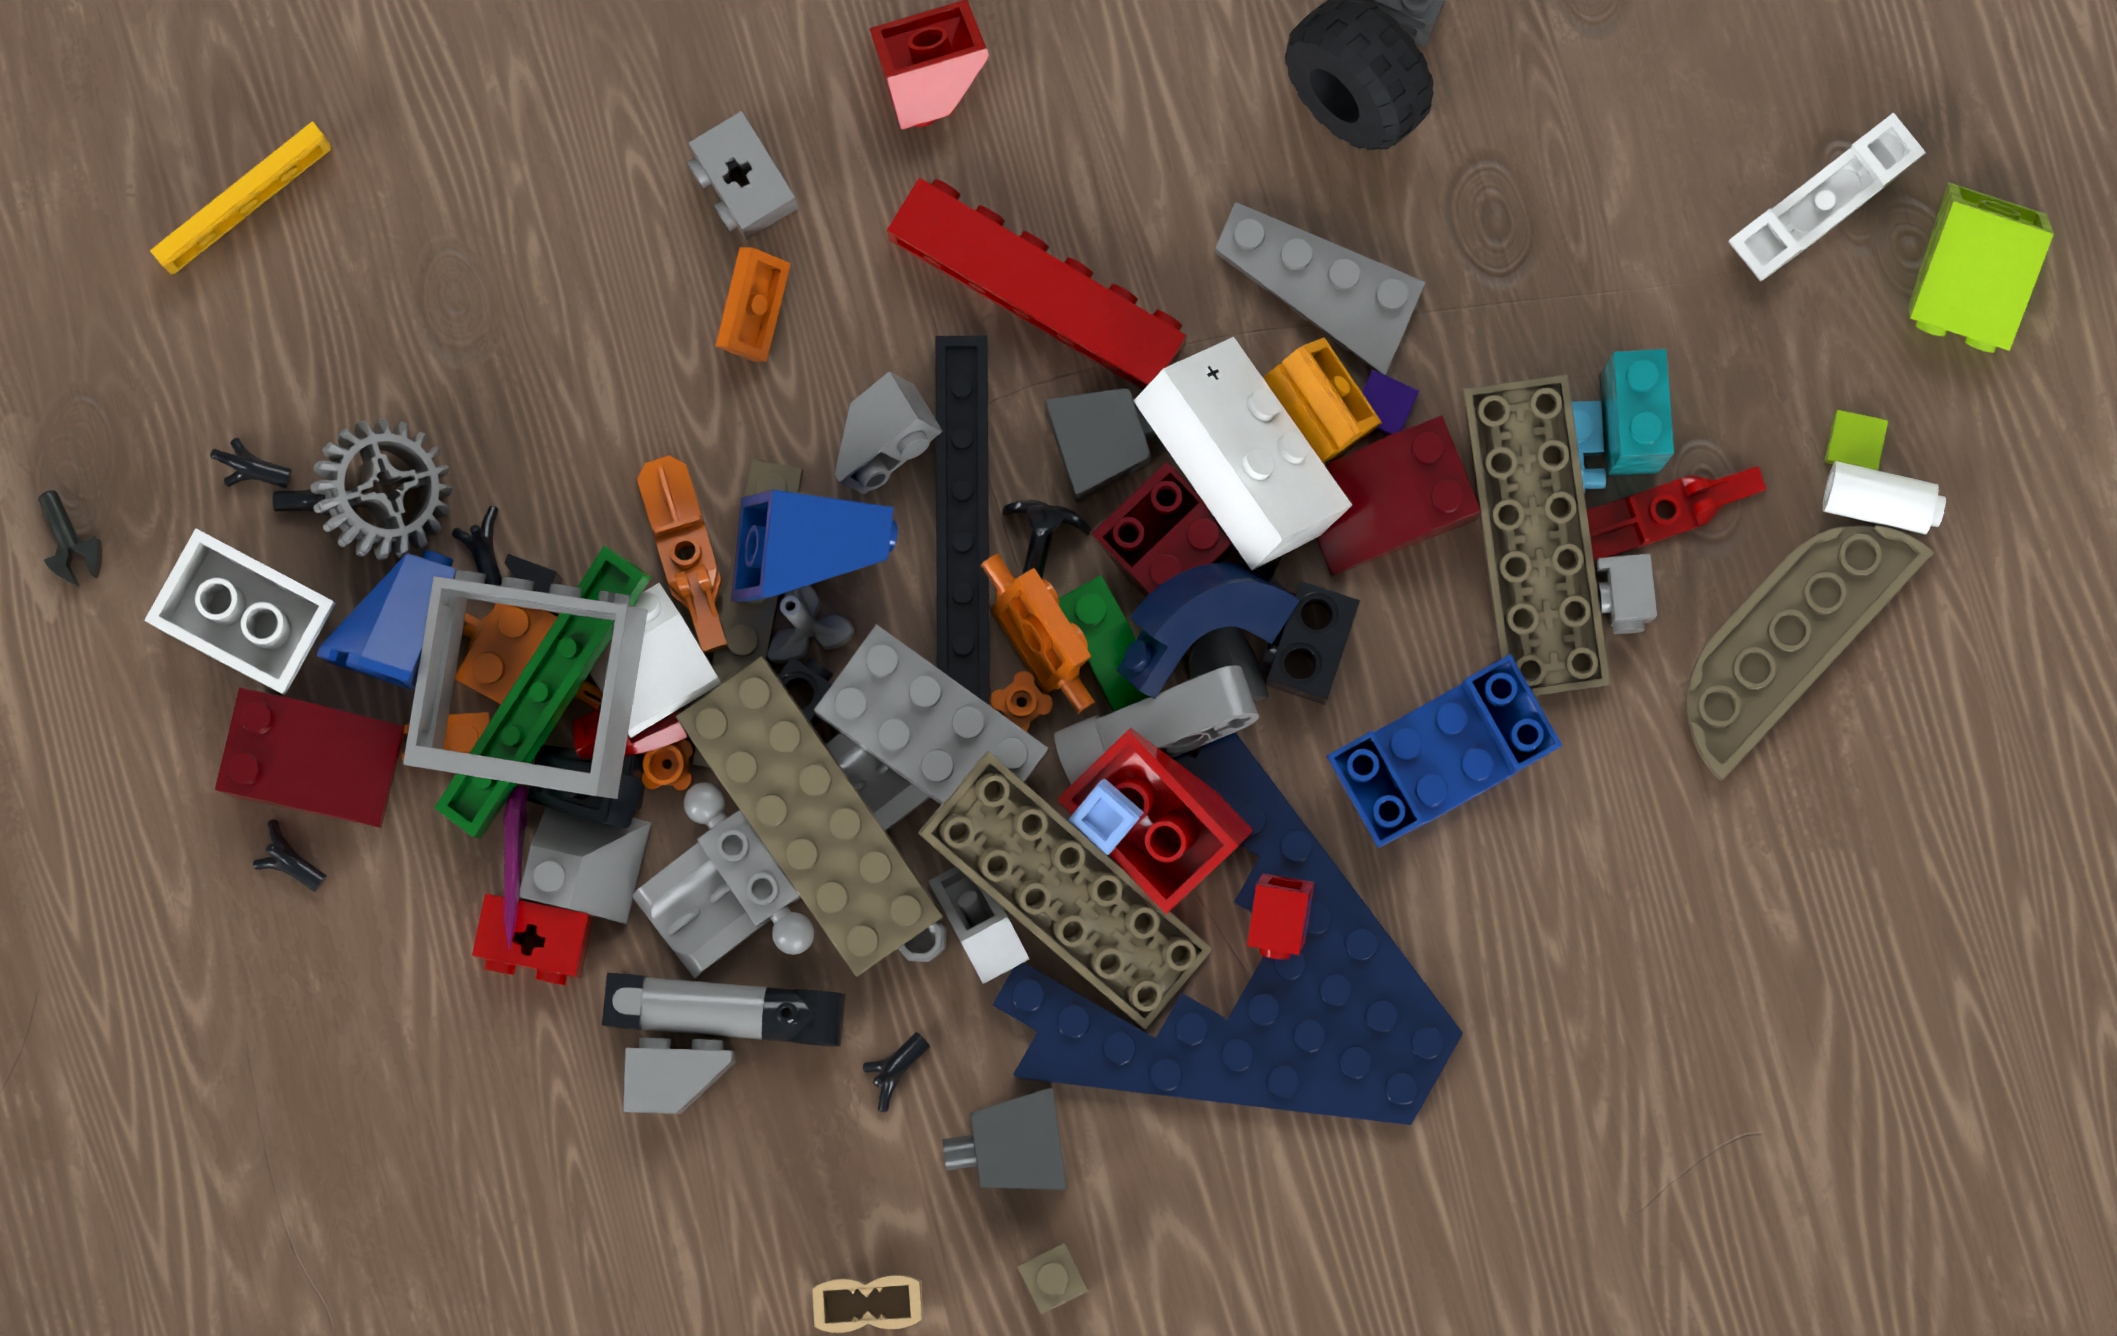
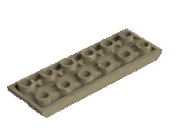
M1568 374L1463 389L1477 500L1481 510L1480 521L1499 657L1502 659L1511 654L1534 696L1611 685Z
M988 751L985 752L963 778L956 790L918 832L938 852L1145 1030L1212 951L1208 944L1170 911L1165 914L1124 870Z

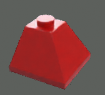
M962 0L869 28L901 130L913 126H928L939 118L951 115L989 58L987 48L968 0Z

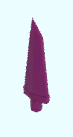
M516 785L506 800L503 813L504 925L508 949L510 948L517 922L524 835L527 825V790Z

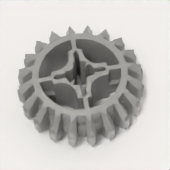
M386 418L377 420L373 430L365 420L355 424L354 434L347 429L337 433L339 445L330 442L323 447L322 452L329 461H318L314 464L313 470L326 479L315 481L311 484V492L325 495V500L314 505L315 513L329 511L332 517L324 523L323 530L330 532L339 527L343 531L337 541L341 547H345L353 539H356L355 549L358 556L363 557L368 554L372 545L378 560L388 558L391 548L398 558L404 557L407 553L409 554L410 544L417 549H421L428 543L425 533L435 535L442 529L435 517H445L450 512V507L438 500V498L448 497L453 493L452 486L439 483L440 478L450 473V467L447 465L435 467L432 460L439 456L441 453L440 448L435 446L425 452L421 446L426 440V433L420 431L411 439H408V424L405 422L397 424L391 434L390 425ZM380 450L396 455L411 470L400 471L395 469L390 464L387 455L381 454ZM360 452L363 464L359 466L361 471L360 485L352 490L345 491L344 483L347 467L354 455ZM377 482L379 485L388 484V486L401 484L387 496L385 493L376 494L375 492L363 495L364 492L371 489ZM418 487L419 500L416 512L410 522L404 526L401 514L405 512L403 507L404 494ZM364 507L369 509L374 514L377 523L383 524L385 529L368 524L352 508Z

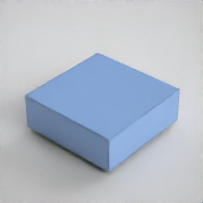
M1104 778L1072 814L1068 822L1106 855H1109L1144 812Z

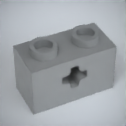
M742 111L689 142L695 158L687 163L701 187L704 189L712 185L721 201L715 204L714 207L729 232L738 227L745 240L799 209L794 194ZM736 169L743 176L747 175L749 184L742 188L737 182H732L730 173Z

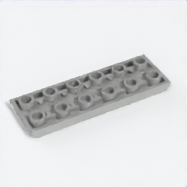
M839 733L826 743L830 752L886 832L931 798L842 733ZM699 842L631 895L694 979L771 921L769 919L759 927L755 926Z

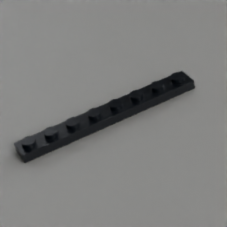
M987 335L935 336L936 421L943 431L936 437L937 668L990 705L989 577L980 566L989 558Z

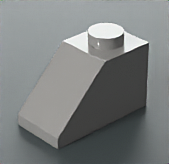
M956 866L928 881L983 984L1029 960L1003 907Z

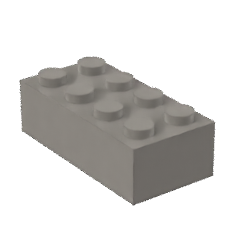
M877 624L814 709L819 718L940 805L956 790L963 778L986 751L990 752L1026 784L1048 754L1049 749Z

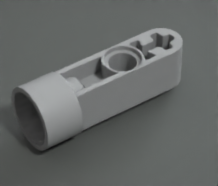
M1232 665L1218 668L1160 692L1155 699L1149 697L1103 717L1095 715L1056 731L1054 738L1061 764L1072 785L1130 728L1134 729L1168 756L1174 758L1250 726L1258 720L1259 714L1242 667Z

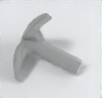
M811 585L786 592L780 603V610L795 628L780 630L774 636L767 651L768 660L774 663L787 664L791 657H794L796 660L802 659L808 653L809 638L813 636L824 650L837 649L851 639L854 634V628L847 618L838 614H831L817 621L815 617L820 610L822 601L817 591Z

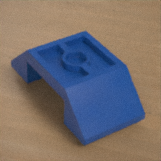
M1509 654L1464 679L1462 684L1383 728L1375 732L1372 730L1328 754L1326 757L1377 848H1380L1507 780L1563 745L1513 657Z

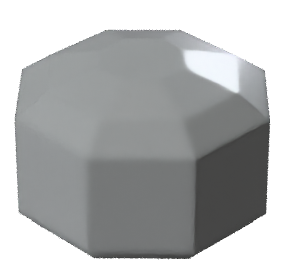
M938 920L898 949L908 961L931 962L946 949L947 928Z

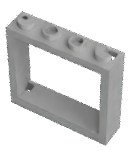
M456 570L455 579L434 576L403 765L617 799L648 610L630 606V595L599 591L597 601L581 598L582 588L551 584L549 593L533 591L534 581L503 576L501 586L485 584L486 574ZM468 599L615 621L590 773L443 749Z

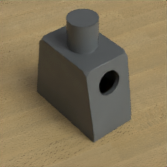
M1129 388L1045 400L1046 412L1076 502L1107 488L1151 464V454L1147 440L1158 436L1141 411H1136Z
M1053 1088L1040 1090L970 1113L973 1135L942 1139L946 1170L978 1166L981 1188L1067 1189Z

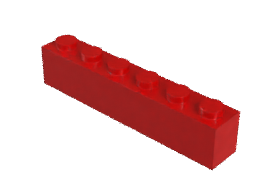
M919 177L887 229L890 242L1142 391L1163 368L1175 363L1186 345L1187 335L1180 331L1182 324L1178 320L1160 310H1156L1153 315L1135 305L1138 301L1135 295L1119 285L1112 283L1109 289L1091 279L1094 273L1079 261L1067 257L1065 262H1062L1048 254L1049 246L1033 234L1023 231L1018 236L1003 227L1005 220L989 208L978 205L976 210L970 208L958 200L961 194L941 180L934 179L932 184Z

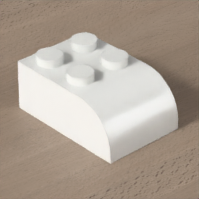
M195 528L144 621L285 696L336 603Z

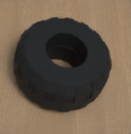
M1327 0L1310 12L1289 34L1285 65L1288 67V76L1291 84L1294 85L1298 92L1297 95L1313 113V116L1340 140L1343 139L1358 149H1389L1392 145L1395 146L1409 135L1430 112L1434 82L1423 53L1419 51L1415 41L1408 32H1405L1393 17L1381 11L1378 6L1371 2L1361 0Z

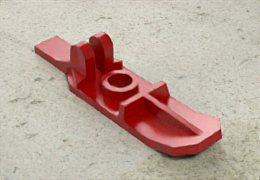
M1759 466L1715 480L1689 475L1587 509L1594 562L1598 558L1612 557L1707 525L1723 505L1767 491ZM1658 503H1670L1674 508V516L1667 520L1661 519L1655 510Z

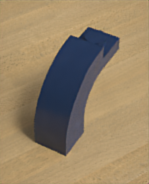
M1211 563L1190 568L1158 586L1136 608L1130 619L1143 630L1136 641L1127 648L1124 659L1116 671L1139 691L1155 699L1184 653L1201 636L1223 627H1238L1272 644L1300 599L1274 579L1241 564Z

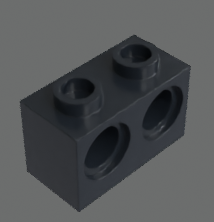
M1300 580L1296 594L1292 593L1300 601L1286 621L1280 643L1273 641L1272 644L1268 643L1260 670L1269 672L1266 686L1325 705L1360 600ZM1311 604L1321 605L1329 612L1330 624L1320 630L1311 629L1304 624L1301 611ZM1294 653L1307 655L1314 665L1313 674L1305 679L1293 678L1285 669L1286 658Z

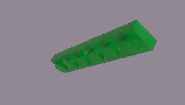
M603 546L577 588H582L581 598L597 601L599 591L630 595V606H633L652 576L613 548ZM560 613L469 754L531 763L612 639L615 621ZM456 773L434 808L473 838H482L518 783Z

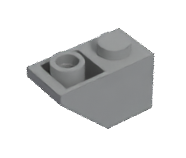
M889 371L850 403L835 470V476L839 483L863 494L877 489L888 481L890 474L908 459L922 454L928 448L929 442L943 432L915 384Z
M639 1038V1048H626L623 1112L683 1113L735 1064L736 1052L723 1050V1040L693 1039L692 1049H671V1039Z

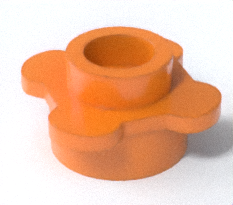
M1020 671L1014 675L1013 682L1005 689H997L992 693L990 702L992 708L1002 711L1006 718L1027 732L1030 728V723L1035 721L1039 715H1048L1051 712L1053 701L1048 694H1042L1036 687L1034 676L1030 672ZM1021 697L1027 701L1024 707L1017 705V700Z
M682 739L673 744L643 752L645 756L643 759L644 772L642 774V782L647 788L658 789L661 785L673 786L676 790L682 791L691 786L693 776L689 772V758L694 754V747L691 742ZM666 759H670L672 761V767L670 769H666L663 766V763Z

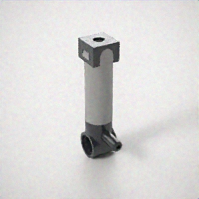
M607 972L602 1026L841 1047L846 994L819 990L783 989L653 978L643 975Z

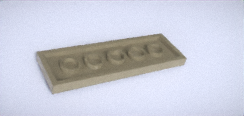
M764 656L758 658L676 716L679 723L856 977L944 917L940 908Z

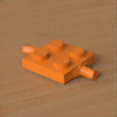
M999 553L993 555L980 565L997 589V600L990 608V611L1030 673L1034 676L1043 693L1049 695L1057 689H1061L1076 711L1075 713L1077 715L1096 703L1079 679L1080 668L1091 657L1087 650L1088 643L1085 635L1076 624L1068 621L1059 607V598L1054 587L1047 580L1041 579L1035 568L1015 579L1000 557L1001 555Z
M498 603L482 620L465 612L464 622L467 625H463L462 634L471 640L469 642L468 654L456 673L455 679L501 705L558 616L550 611ZM584 680L574 698L595 710L601 708L602 702L587 694L589 692L602 700L603 694L599 687Z

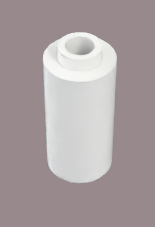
M1834 461L1826 484L1822 510L1827 513L1926 535L1930 526L1939 527L1945 510L1946 497L1938 495L1939 486L1935 483Z

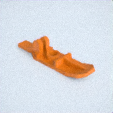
M671 455L646 462L637 478V483L671 595L690 611L699 644L704 654L728 647L715 605L722 579L687 465ZM684 547L695 549L693 557L688 560L678 559L677 554Z

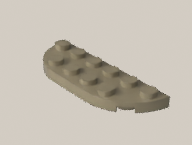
M1878 525L1874 527L1842 526L1819 533L1808 539L1792 551L1706 643L1694 664L1689 679L1686 710L1691 737L1702 760L1719 781H1722L1935 553L1914 537L1892 528Z

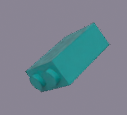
M1667 349L1613 352L1599 375L1606 477L1658 474L1674 454Z

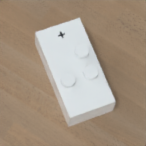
M1234 337L1163 368L1134 400L1138 409L1251 570L1321 536L1352 506Z

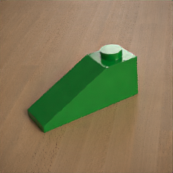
M1102 575L1059 597V607L1068 621L1076 624L1086 637L1088 643L1087 650L1091 655L1086 664L1112 711L1115 712L1149 698L1150 696L1139 691L1116 671L1124 659L1127 648L1136 641V638Z

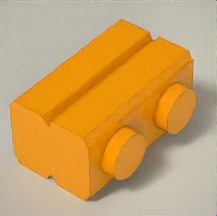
M1325 337L1299 347L1285 358L1281 364L1277 365L1263 377L1322 463L1342 456L1382 424Z

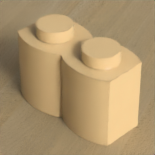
M889 1275L873 1280L868 1284L857 1279L840 1278L821 1283L812 1289L814 1327L822 1331L831 1333L851 1332L868 1323L883 1329H901L914 1325L924 1318L922 1281L912 1276Z

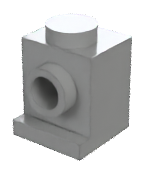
M1651 554L1598 558L1594 563L1596 576L1604 575L1605 582L1597 583L1601 614L1608 613L1609 626H1613V634H1630L1644 631V623L1652 622L1657 616Z

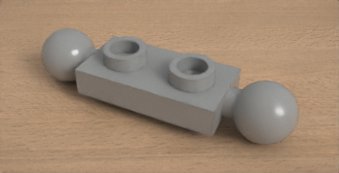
M707 782L693 785L684 797V810L692 821L706 824L710 829L697 838V840L756 927H759L769 919L772 920L774 923L772 930L773 941L782 952L795 955L806 951L813 942L814 927L805 915L791 912L788 908L789 905L801 898L741 810H738L728 818L724 814L726 801L721 789Z

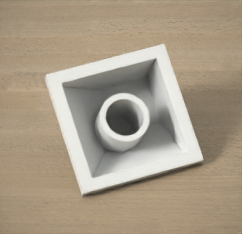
M660 583L642 592L633 605L634 607L648 610L628 730L630 738L721 684L681 614ZM612 639L590 671V675L602 694Z

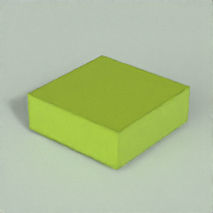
M1837 409L1833 417L1824 463L1833 464L1834 461L1878 470L1888 420Z

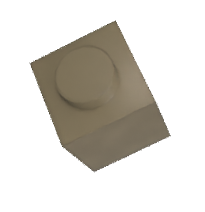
M1065 1242L1017 1266L1040 1314L1089 1291Z

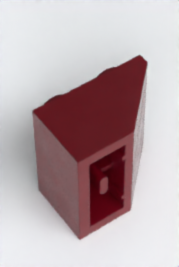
M1167 461L1091 533L1127 580L1145 598L1165 581L1183 571L1204 564L1220 563L1235 548L1199 494Z

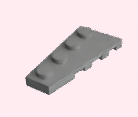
M1235 202L1214 252L1265 291H1270L1290 306V309L1305 321H1310L1330 336L1332 341L1345 351L1353 353L1369 365V369L1384 375L1387 374L1426 283Z

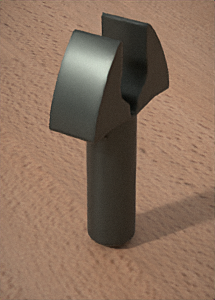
M49 490L42 493L38 501L58 544L55 556L44 559V563L56 575L70 584L79 587L77 578L70 567L73 559L72 551H75L77 554L85 557L91 575L98 578L102 564L101 540L96 536L87 541L78 538L58 492Z

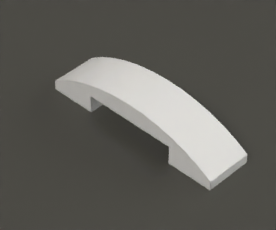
M1893 112L1853 143L1851 148L1774 208L1764 212L1728 242L1761 282L1859 209L1917 162L1926 152Z

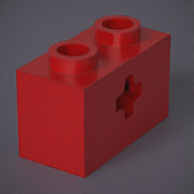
M485 893L472 956L485 960L484 970L514 976L516 966L537 970L535 980L566 986L568 976L582 977L594 917L588 913L519 900L517 922L511 945L508 949L504 925V897ZM533 927H537V935L545 939L544 948L535 947L531 955H528V948L519 944L521 935H531Z

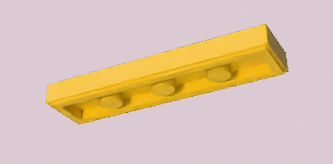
M312 121L153 247L150 252L171 275L176 274L331 150V144Z

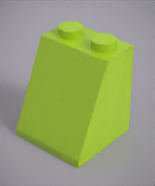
M1948 182L1908 306L1910 319L1917 321L1915 326L1924 332L1944 337L1947 331L1966 336V344L1985 352L1994 353L1996 347L2010 351L2054 236L2047 214Z

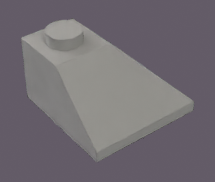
M546 806L530 846L520 886L519 898L528 902L588 913L593 917L627 924L633 903L631 895L636 891L652 823L632 818L631 825L628 828H621Z

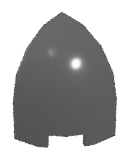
M1236 627L1215 629L1204 634L1194 642L1189 661L1191 680L1218 668L1237 665L1243 669L1254 702L1269 697L1255 654L1243 634Z

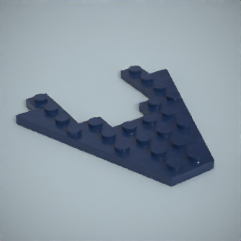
M1236 732L1203 745L1196 758L1186 753L1172 758L1218 792L1254 830L1239 846L1256 855L1259 859L1234 901L1236 905L1252 913L1255 888L1262 873L1315 882L1306 941L1300 954H1291L1289 959H1273L1263 956L1228 1019L1181 993L1156 1038L1023 962L1013 968L993 1003V1006L1037 1031L1013 1075L1026 1080L1412 1125L1463 1032Z

